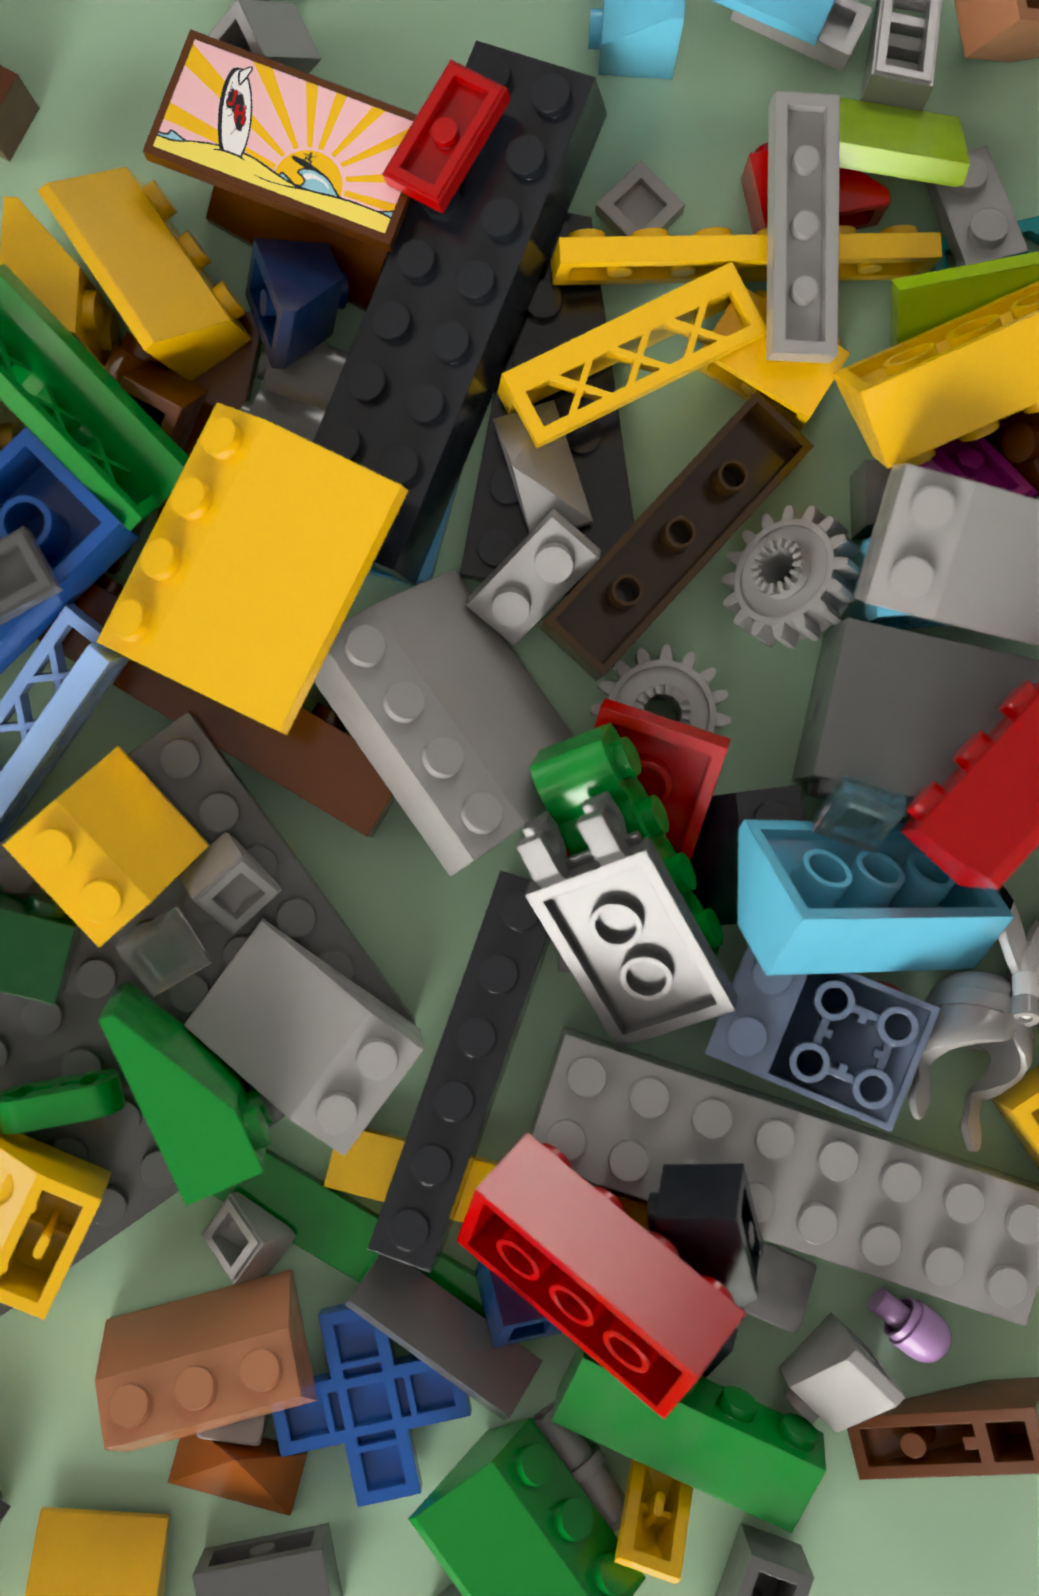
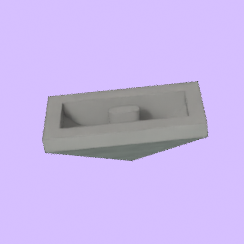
M554 400L534 406L544 426L560 419ZM517 412L493 419L528 532L530 533L553 508L575 528L592 524L593 519L566 435L536 449Z

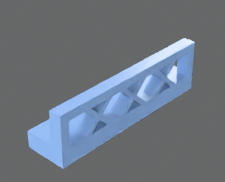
M74 603L64 606L0 701V733L20 730L22 740L7 764L0 768V842L5 839L130 660L96 642L103 626ZM74 628L91 641L92 644L86 647L73 668L67 670L62 642L70 630ZM50 661L52 672L42 673ZM54 681L55 694L38 719H33L28 692L34 683ZM16 711L18 721L8 722Z

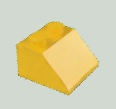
M4 196L0 265L5 264L105 368L113 342L119 343V321L116 312H112V309L103 299L101 292L97 291L77 263L19 198Z
M118 746L12 836L3 846L89 938L100 947L149 905L209 846V843L125 751Z

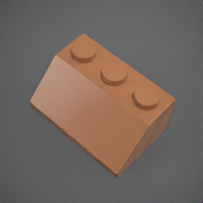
M290 1269L106 1319L95 1376L104 1450L131 1452L318 1401L294 1272Z

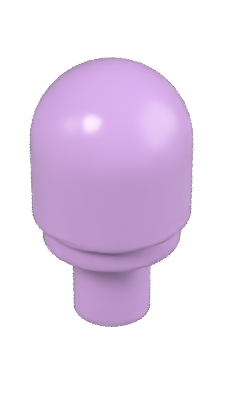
M884 1288L877 1290L873 1294L868 1308L885 1321L884 1333L889 1336L892 1344L912 1359L921 1363L937 1362L948 1353L951 1347L952 1334L949 1325L938 1313L921 1300H914L912 1297H905L899 1300Z

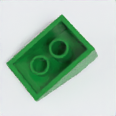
M128 981L117 986L98 1020L185 1205L188 1206L263 1173L267 1146L272 1144L268 1125L275 1122L269 1101L255 1088L251 1089L243 1077L181 1022Z

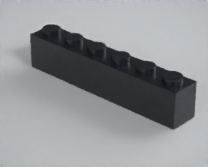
M500 870L368 1246V1250L429 1273L439 1262L551 940L525 896L531 880Z

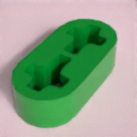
M94 1070L25 1083L1 1091L0 1133L18 1134L89 1121L116 1113L126 1106L119 1070Z

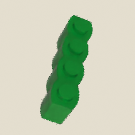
M607 723L541 749L529 766L530 772L546 809L559 825L569 855L572 856L589 849L576 824L578 817L585 815L582 809L583 801L608 791L624 816L627 834L638 831L642 839L650 838L717 958L719 946L723 945V932L720 922L714 911L710 908L704 910L697 897L693 894L692 890H695L697 885L693 866L685 853H676L672 844L665 836V833L669 831V821L662 802L656 795L649 796L638 781L637 775L641 773V762L632 741L626 736L621 738L611 723Z

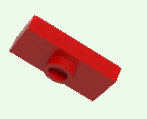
M450 59L383 171L382 176L386 184L443 214L510 103L511 98L508 88Z

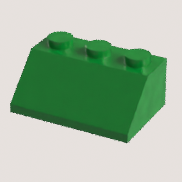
M531 1417L487 1430L408 1518L463 1596H633L646 1578L642 1572L614 1562L618 1538Z

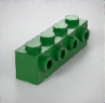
M579 1346L558 1386L552 1422L790 1533L795 1529L826 1472L823 1432L817 1430L809 1421L793 1413L782 1414L756 1402L749 1393L735 1386L724 1387L700 1376L669 1415L663 1419Z

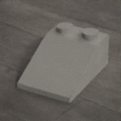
M907 463L892 464L854 598L871 605L1039 646V500Z
M263 918L184 1024L189 1031L290 1120L343 1156L346 1155L424 1050L420 1028Z

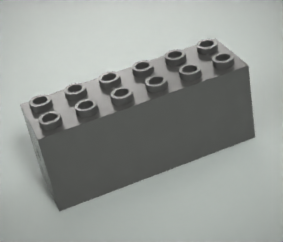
M846 618L838 626L836 625L823 635L792 781L808 784L806 795L844 803V800L857 801L859 795L870 798L868 807L870 810L906 817L908 813L906 808L928 784L936 781L941 786L959 767L952 761V758L963 744L980 730L988 735L1005 717L998 708L1008 695L1026 680H1029L1033 685L1039 682V660Z

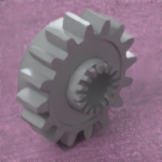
M788 505L784 509L782 521L778 522L766 513L762 516L761 524L763 530L757 535L746 529L742 532V538L747 546L743 552H729L727 558L737 565L736 570L722 576L721 583L733 591L732 594L723 600V605L736 615L733 622L739 628L767 646L772 647L778 640L789 649L796 648L798 640L810 638L815 642L820 639V633L827 630L833 624L839 625L842 621L840 617L849 603H854L856 600L853 594L855 580L859 578L862 569L852 561L860 552L859 546L847 537L849 531L831 515L826 517L814 506H809L804 514H802L792 505Z
M663 645L657 660H651L644 647L637 648L635 651L636 666L630 668L627 663L619 659L612 667L619 680L614 683L609 680L600 679L596 687L608 699L644 710L645 704L651 700H664L674 708L676 721L714 733L715 728L731 724L732 717L723 713H717L716 705L729 697L728 691H711L708 683L714 678L717 671L711 667L698 674L692 669L696 660V653L692 651L681 662L673 661L671 645ZM602 703L591 705L590 714L597 717Z

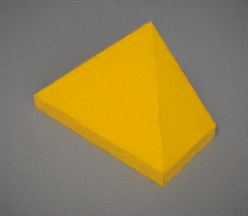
M631 1459L614 1562L677 1584L681 1580L693 1487Z

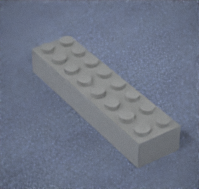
M563 1026L528 1133L541 1144L547 1143L559 1149L569 1160L572 1169L583 1179L648 1201L651 1192H659L663 1164H744L762 1239L1026 1327L1039 1288V1184L628 1047L617 1049L613 1042Z

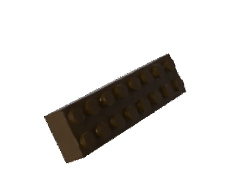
M756 391L538 627L595 681L604 677L808 454L814 445Z

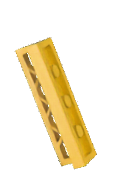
M730 262L502 373L497 394L507 414L518 413L536 449L764 337L766 325L733 262ZM730 302H732L745 327L728 336H724L701 328L703 320L727 309ZM674 334L688 338L682 359L672 364L643 356L646 348ZM696 341L708 345L693 353ZM617 362L632 366L626 386L613 393L586 384L589 376ZM639 369L651 372V374L636 381ZM560 390L573 393L574 397L568 415L544 426L533 404ZM581 397L595 401L578 409Z

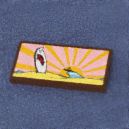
M190 29L143 148V153L147 161L392 253L412 198L388 186L382 173L417 114Z

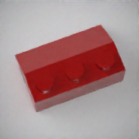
M1026 680L1014 689L998 708L1005 717L988 735L980 730L967 740L952 758V761L959 766L941 786L936 781L928 784L906 808V811L912 818L900 832L959 886L999 889L1039 845V682L1033 685L1029 680Z

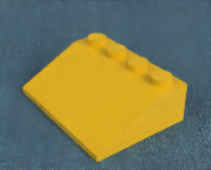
M217 402L96 642L156 673L287 735L408 490L386 477L265 419Z

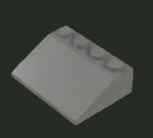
M456 569L377 602L345 620L314 680L316 686L450 877L524 827L525 823L534 820L547 811L536 789L529 766L541 749L573 737L505 638L467 607L468 597L472 592Z

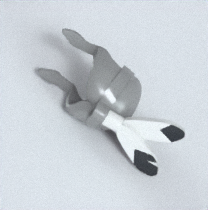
M1003 885L996 889V891L1008 906L1014 918L998 939L1007 965L1013 974L1012 982L995 973L969 970L950 974L940 979L934 985L924 1001L941 1009L913 1077V1083L908 1096V1103L913 1118L917 1120L923 1119L931 1101L930 1065L944 1053L959 1047L987 1052L991 1062L981 1080L968 1090L965 1097L963 1116L959 1124L969 1152H978L981 1146L982 1126L980 1112L983 1101L999 1096L1021 1081L1031 1066L1034 1041L1033 1025L1039 1023V919L1034 921L1025 936L1015 902Z

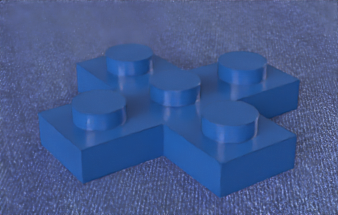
M345 1303L321 1308L318 1318L330 1372L313 1376L318 1401L272 1413L281 1457L345 1443L358 1507L421 1494L423 1483L411 1429L471 1416L470 1396L413 1354L396 1358L393 1340L348 1308Z

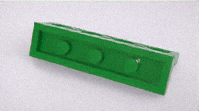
M5 264L0 265V399L130 531L157 511L168 500L189 456L120 386Z

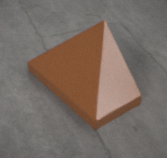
M197 1434L179 1438L167 1483L291 1516L308 1451L281 1457L278 1441L263 1437L260 1445L250 1446L204 1440L198 1438Z

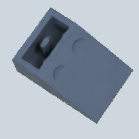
M748 944L732 982V986L737 993L736 1011L718 1017L704 1054L892 1132L941 1008L856 973L765 975Z

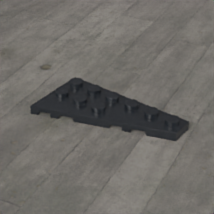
M567 213L502 373L606 323L601 285H552L551 259L559 237H567L569 233L579 229H593L591 217ZM612 365L589 376L586 384L611 393L615 392ZM500 379L494 391L460 570V576L463 579L483 582L529 534L493 423V419L507 415L497 394ZM560 390L534 403L533 406L554 400L559 417L562 418L568 415L574 394ZM581 397L578 409L595 401ZM618 409L566 434L593 519L592 524L577 529L601 550L600 559L634 523ZM575 585L563 597H565L575 587Z

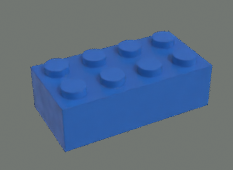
M27 427L0 451V539L23 526L30 530L63 591L0 625V675L54 623L65 605L74 603L139 539Z

